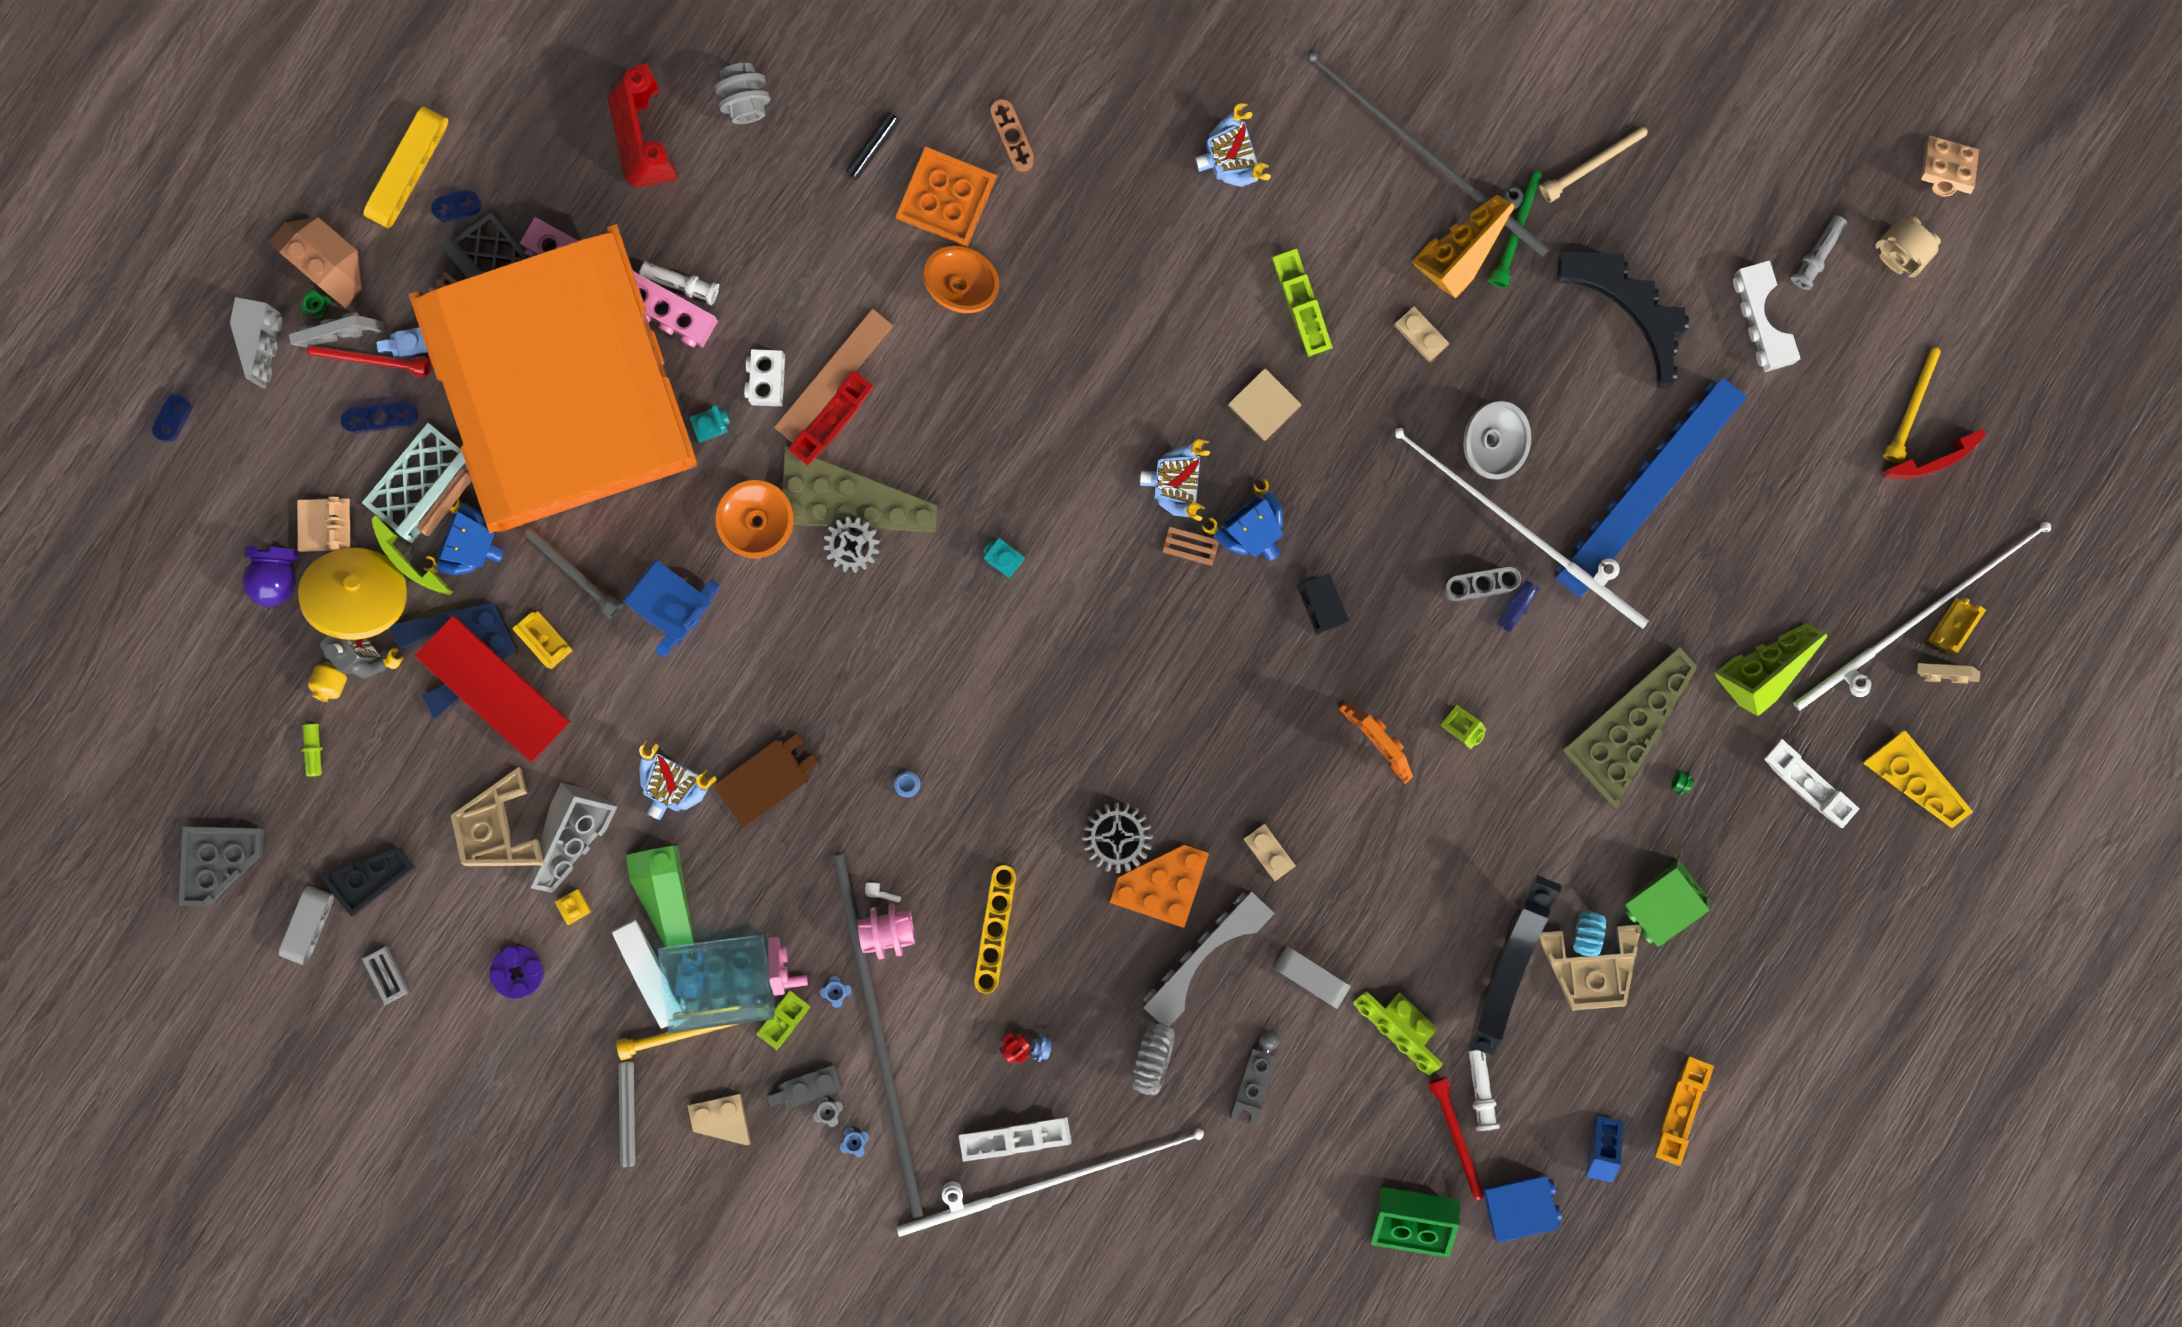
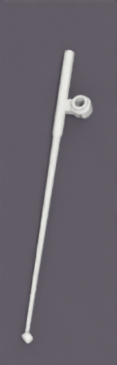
M1403 428L1395 429L1396 438H1402L1639 627L1643 629L1649 622L1648 619L1605 587L1609 580L1615 579L1619 574L1620 568L1615 560H1603L1599 564V572L1593 578L1577 564L1569 561L1404 436ZM1612 565L1614 567L1613 573L1606 574L1604 567Z
M2048 522L2041 523L2039 529L1876 645L1866 649L1793 702L1796 709L1800 711L1843 679L1849 684L1850 692L1854 696H1866L1870 692L1871 681L1870 679L1868 680L1866 675L1858 673L1857 669L2038 533L2041 531L2049 532L2051 524Z
M1197 1128L1193 1135L964 1205L962 1202L963 1191L961 1185L954 1181L948 1182L942 1187V1199L949 1205V1210L897 1226L899 1236H903L1194 1138L1200 1140L1203 1137L1204 1131Z

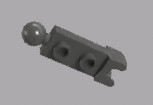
M1265 1030L1259 1036L1260 1051L1252 1048L1230 1113V1119L1236 1120L1241 1111L1246 1110L1250 1112L1249 1123L1253 1127L1257 1124L1278 1059L1277 1056L1270 1054L1271 1050L1278 1047L1280 1041L1279 1035L1273 1030Z

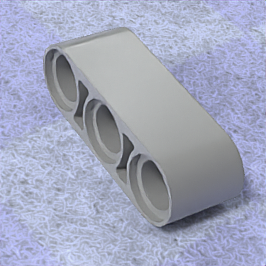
M1513 567L1457 575L1445 583L1443 592L1445 597L1451 601H1462L1508 593L1520 585L1521 575ZM1504 573H1508L1513 577L1514 583L1512 586L1503 584L1502 575ZM1477 578L1487 580L1488 589L1486 591H1481L1477 588ZM1458 582L1462 585L1463 592L1461 595H1455L1451 592V583Z
M310 885L304 889L279 949V956L303 966L308 963L333 904V894Z
M1286 946L1273 967L1336 1009H1338L1351 986Z

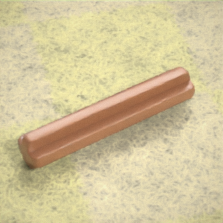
M464 468L459 470L418 524L417 529L426 536L432 534L472 480L468 470Z

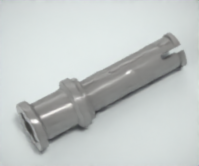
M1834 215L1811 253L1803 257V264L1798 272L1791 276V281L1796 286L1805 290H1811L1813 280L1818 272H1822L1824 269V260L1844 228L1848 225L1844 218Z

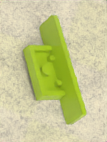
M1366 991L1354 1000L1353 1004L1358 1008V1011L1374 1023L1382 1034L1394 1042L1397 1048L1415 1062L1421 1071L1431 1075L1443 1065L1424 1046L1438 1028L1400 992L1392 998L1385 1008Z

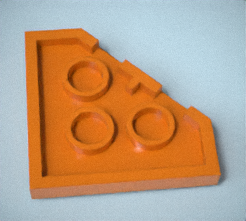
M1183 845L1118 877L1110 903L1184 928L1209 853Z

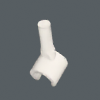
M880 883L865 884V894L868 897L900 902L901 896L880 892Z

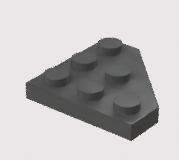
M182 827L179 906H209L263 855L264 829Z

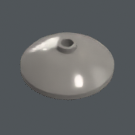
M1493 401L1481 406L1470 418L1464 433V452L1469 465L1477 474L1489 479H1503L1513 475L1525 462L1531 446V429L1527 417L1516 405L1504 401Z

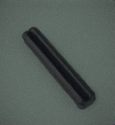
M890 112L886 114L847 168L846 172L852 179L858 180L896 128L899 123V118Z

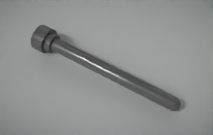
M529 527L524 530V535L600 603L601 611L609 619L621 610L624 603L616 596H607L534 529Z

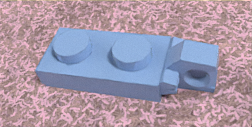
M420 328L398 331L390 334V339L376 342L378 353L380 352L381 355L393 353V357L405 359L429 354Z

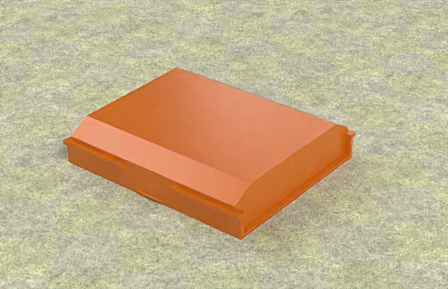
M617 224L607 227L608 232L512 263L431 292L423 293L416 291L409 294L437 380L443 382L463 441V445L460 448L489 533L503 532L697 467L696 464L698 463L670 380L666 376L663 367L664 360L655 333L650 328L645 313L646 308Z

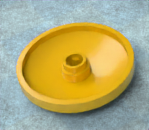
M344 548L321 556L305 570L299 583L298 596L304 617L315 629L334 638L356 640L377 635L388 629L398 620L406 605L407 588L403 573L385 555L364 548Z

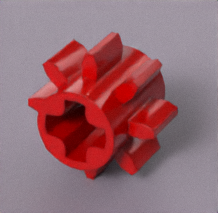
M1010 1032L1001 1039L1004 1045L999 1050L1010 1064L1016 1060L1020 1065L1029 1058L1027 1051L1032 1047L1020 1032L1015 1036Z

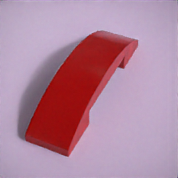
M853 370L838 388L837 394L806 431L803 430L788 448V451L809 466L846 426L869 396L874 386Z
M1982 429L1952 442L1956 452L1917 468L1913 459L1882 472L1884 478L1912 479L1935 473L1969 454L1983 439L1986 432Z

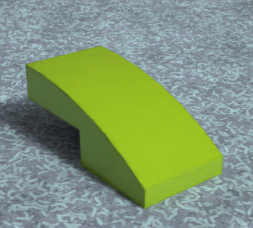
M789 991L756 1035L778 1051L811 1006Z

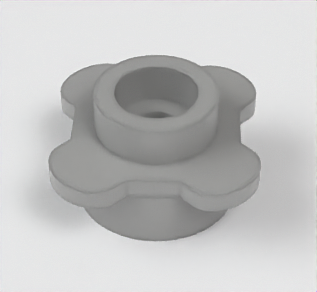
M821 1097L818 1100L819 1106L817 1112L813 1114V1119L818 1123H828L830 1127H834L839 1122L837 1118L839 1112L843 1110V1105L839 1101L832 1102L826 1097ZM827 1109L831 1111L830 1114H826Z

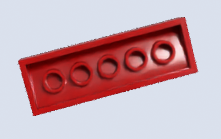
M455 615L414 655L530 762L535 761L571 722Z

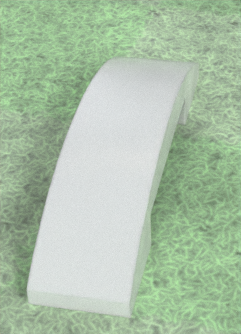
M1780 739L1764 760L1809 804L1837 826L1843 828L1860 808L1841 791H1836L1801 759L1802 756L1783 739Z

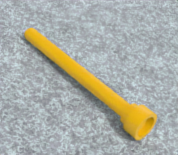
M1938 347L1930 349L1894 442L1886 446L1883 458L1890 462L1902 464L1907 453L1904 444L1941 351Z
M733 1014L635 1041L633 1039L628 1040L627 1037L616 1040L617 1051L622 1061L632 1058L636 1051L737 1025L741 1023L742 1016L740 1014Z

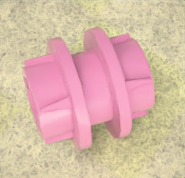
M895 904L888 905L889 914L879 916L876 907L870 908V917L857 920L862 952H876L878 959H884V949L895 948L896 955L902 956L903 947L916 944L910 911L897 912Z

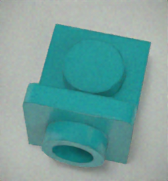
M717 404L712 405L710 410L689 417L700 443L729 432L726 426L730 423L725 409L720 410Z
M1000 537L996 542L991 540L983 551L986 554L984 560L1009 579L1025 559L1024 556L1006 544Z

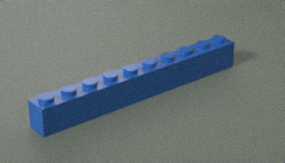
M1721 378L1717 383L1714 380L1710 382L1703 391L1706 394L1701 402L1696 400L1687 410V413L1690 414L1684 422L1679 420L1670 431L1673 433V436L1668 442L1663 439L1654 450L1657 453L1652 461L1647 459L1638 469V472L1641 473L1635 481L1630 479L1621 490L1625 494L1619 501L1614 499L1607 506L1605 511L1608 514L1602 521L1598 518L1589 528L1591 535L1586 541L1583 538L1578 541L1572 549L1575 554L1569 561L1577 564L1594 578L1599 572L1598 567L1603 560L1614 559L1747 398L1726 379ZM1559 564L1555 569L1559 573L1554 579L1577 598L1583 596L1589 589L1588 586L1568 572L1562 564Z

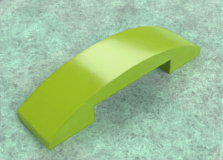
M375 515L372 518L373 528L379 544L391 562L403 574L433 591L446 595L453 593L436 573L428 571L423 576L393 545L400 536L378 516Z

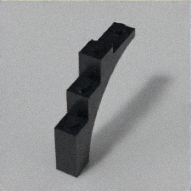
M1562 251L1558 256L1557 283L1578 285L1595 291L1623 309L1642 331L1651 349L1656 367L1657 388L1668 389L1673 385V382H1676L1678 372L1677 366H1674V356H1677L1678 341L1674 340V338H1680L1689 327V316L1685 315V307L1654 306V304L1658 303L1659 291L1655 289V281L1624 280V277L1628 275V262H1624V254Z

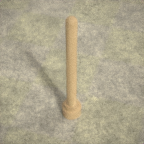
M1638 128L1560 179L1547 180L1539 186L1541 194L1547 202H1553L1560 197L1563 188L1645 137L1648 133L1647 128Z

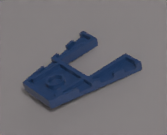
M494 602L397 623L389 627L399 649L403 650L437 633L455 615L504 661L518 650ZM445 684L422 695L433 719H438L443 712L461 699Z

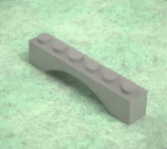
M1250 891L1247 895L1244 892L1241 893L1233 902L1236 907L1230 914L1225 911L1215 921L1218 925L1212 933L1207 930L1197 941L1200 946L1194 952L1189 949L1179 960L1182 965L1176 971L1171 969L1161 979L1164 983L1158 991L1153 988L1144 997L1143 1000L1146 1004L1143 1008L1160 1024L1169 1027L1185 1010V999L1190 980L1196 968L1212 950L1229 939L1244 934L1257 933L1275 914L1253 892Z

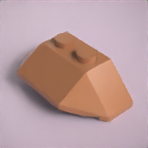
M319 217L285 222L268 241L279 253L344 308H347L363 290L358 251Z

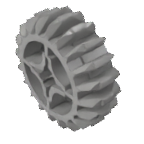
M1119 802L1114 803L1115 810L1110 811L1109 805L1105 804L1106 813L1102 814L1097 808L1095 813L1099 818L1095 820L1092 816H1089L1088 820L1094 823L1093 826L1084 825L1083 827L1085 831H1090V836H1082V840H1090L1091 845H1086L1084 850L1093 849L1094 853L1088 858L1092 860L1098 856L1100 860L1096 863V866L1100 867L1103 861L1106 862L1105 871L1107 872L1110 871L1111 864L1116 865V873H1120V865L1122 864L1125 865L1126 871H1130L1129 862L1133 861L1137 867L1140 865L1136 859L1138 855L1143 859L1147 858V855L1141 851L1143 848L1150 850L1152 847L1149 844H1144L1145 839H1153V835H1145L1144 830H1149L1151 825L1142 826L1141 822L1146 819L1145 815H1142L1139 819L1135 817L1139 811L1138 808H1135L1132 814L1127 812L1129 809L1128 803L1124 805L1123 811L1119 810ZM1113 816L1112 830L1106 834H1096L1099 824L1106 818ZM1121 816L1130 819L1136 825L1139 833L1125 832L1121 826ZM1116 824H1118V830L1122 831L1121 834L1124 833L1125 836L1132 837L1120 841L1119 852L1116 851V845L1110 839H1103V837L1114 835ZM1139 841L1135 852L1129 857L1122 859V846L1124 843ZM1096 842L1110 843L1113 846L1114 859L1104 856L1099 851Z
M1151 1023L1146 1029L1134 1068L1132 1081L1134 1090L1146 1095H1156L1161 1089L1174 1043L1175 1033L1173 1028L1160 1023Z

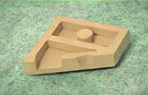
M1918 663L1917 674L1925 677L1924 681L1941 682L1942 678L1952 679L1951 682L1966 684L1968 681L1980 682V671L1973 666Z
M741 1093L688 1105L693 1132L743 1145L751 1144Z

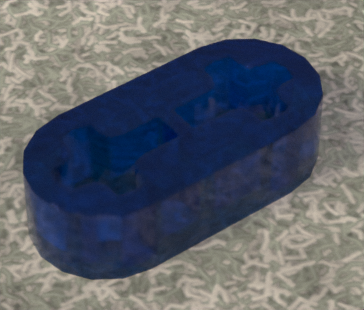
M464 190L436 198L432 202L431 212L439 221L450 222L477 214L481 209L482 203L476 193ZM470 197L472 201H475L471 203L472 208L468 209L465 205L459 206L460 204L466 203V198ZM442 204H445L447 207L454 206V208L446 210V215L438 212V210L442 209Z
M180 395L168 397L152 427L153 434L157 439L167 443L177 439L192 410L188 399ZM174 403H180V405L183 406V410L176 411V409L173 408ZM162 426H168L171 429V433L164 434L161 431Z

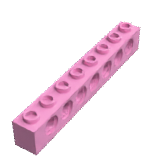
M534 217L519 244L525 249V255L533 257L545 253V248L549 243H556L557 249L578 242V240ZM633 271L640 292H646V298L643 302L648 322L652 319L660 324L658 328L665 333L672 335L675 332L682 336L681 341L693 348L697 344L703 348L718 322L716 317ZM660 305H669L666 314H657V308ZM685 316L691 317L689 326L684 328L679 326L681 318Z

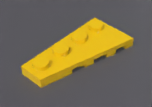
M1905 730L1901 731L1862 762L1951 828L1973 812Z

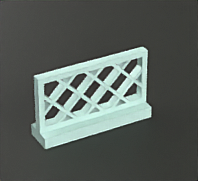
M427 423L362 503L392 527L401 537L413 543L421 533L417 526L459 470L462 468L468 470L461 449ZM432 432L436 436L437 447L425 448L424 440ZM453 449L458 453L452 462L443 463L442 451ZM437 452L438 464L426 466L425 453ZM419 454L420 467L408 468V459L411 455ZM438 469V479L434 483H427L426 471ZM420 472L421 484L409 486L408 473ZM403 474L404 487L392 488V478L395 475ZM421 489L422 498L418 503L410 504L409 491ZM404 492V505L392 506V493ZM386 494L387 507L376 508L372 504L378 495ZM405 509V519L398 526L393 522V511Z

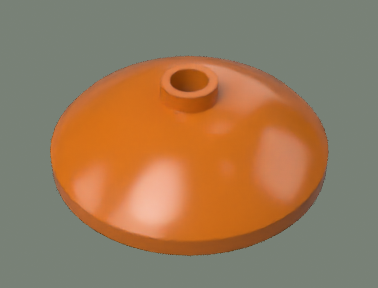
M961 246L941 248L930 255L924 266L923 280L927 291L939 304L950 310L961 313L979 312L989 307L998 294L999 277L996 269L986 257L970 248Z
M749 480L732 487L722 497L716 511V528L722 542L734 553L747 558H763L777 552L788 541L794 526L793 508L787 496L775 485L761 480ZM756 517L762 518V523L759 526L754 525Z

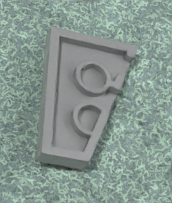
M346 313L339 320L327 319L321 321L319 326L300 327L298 332L289 334L291 345L308 347L310 345L335 342L338 340L337 336L360 337L363 336L362 331L372 330L376 333L385 332L386 330L384 321L362 317L358 313Z

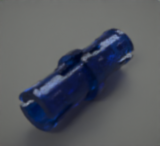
M1526 581L1515 599L1512 598L1509 601L1510 606L1497 622L1500 627L1505 626L1503 629L1510 633L1522 614L1528 612L1527 607L1540 591L1537 586L1532 587L1534 584L1530 581Z

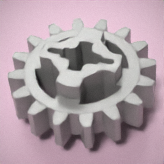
M847 516L846 523L838 519L836 521L838 527L831 525L828 528L832 535L826 534L824 537L825 540L830 541L829 544L824 546V550L831 551L827 559L834 558L836 560L834 563L835 568L842 564L843 572H846L849 567H852L854 573H857L859 566L864 570L867 569V561L874 563L876 560L872 554H879L880 549L875 547V545L880 543L881 539L874 538L873 536L878 530H870L868 528L871 524L870 521L862 524L860 516L855 521H852L851 516ZM849 527H854V528L860 529V530L863 531V532H862V533L853 532L852 529L849 528ZM840 533L839 536L842 540L840 545L836 547V537ZM849 539L858 542L855 549L854 547H847ZM869 541V550L865 556L863 546L864 543ZM842 556H850L853 558L854 561L847 560Z

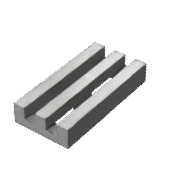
M387 946L361 958L384 1005L410 993ZM381 954H383L401 991L398 992L380 956ZM373 958L392 993L390 997L371 962Z

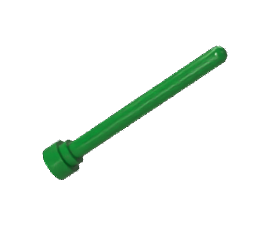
M1538 170L1531 173L1523 200L1515 218L1523 227L1541 179V172ZM1512 231L1510 232L1499 266H1496L1495 270L1491 271L1488 279L1490 284L1500 288H1507L1511 279L1508 269L1519 241V237Z

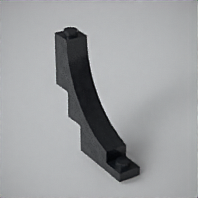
M1537 875L1511 918L1504 945L1494 961L1489 984L1480 997L1468 1046L1493 1056L1501 1044L1519 985L1537 941L1548 921L1551 907L1561 892V884Z

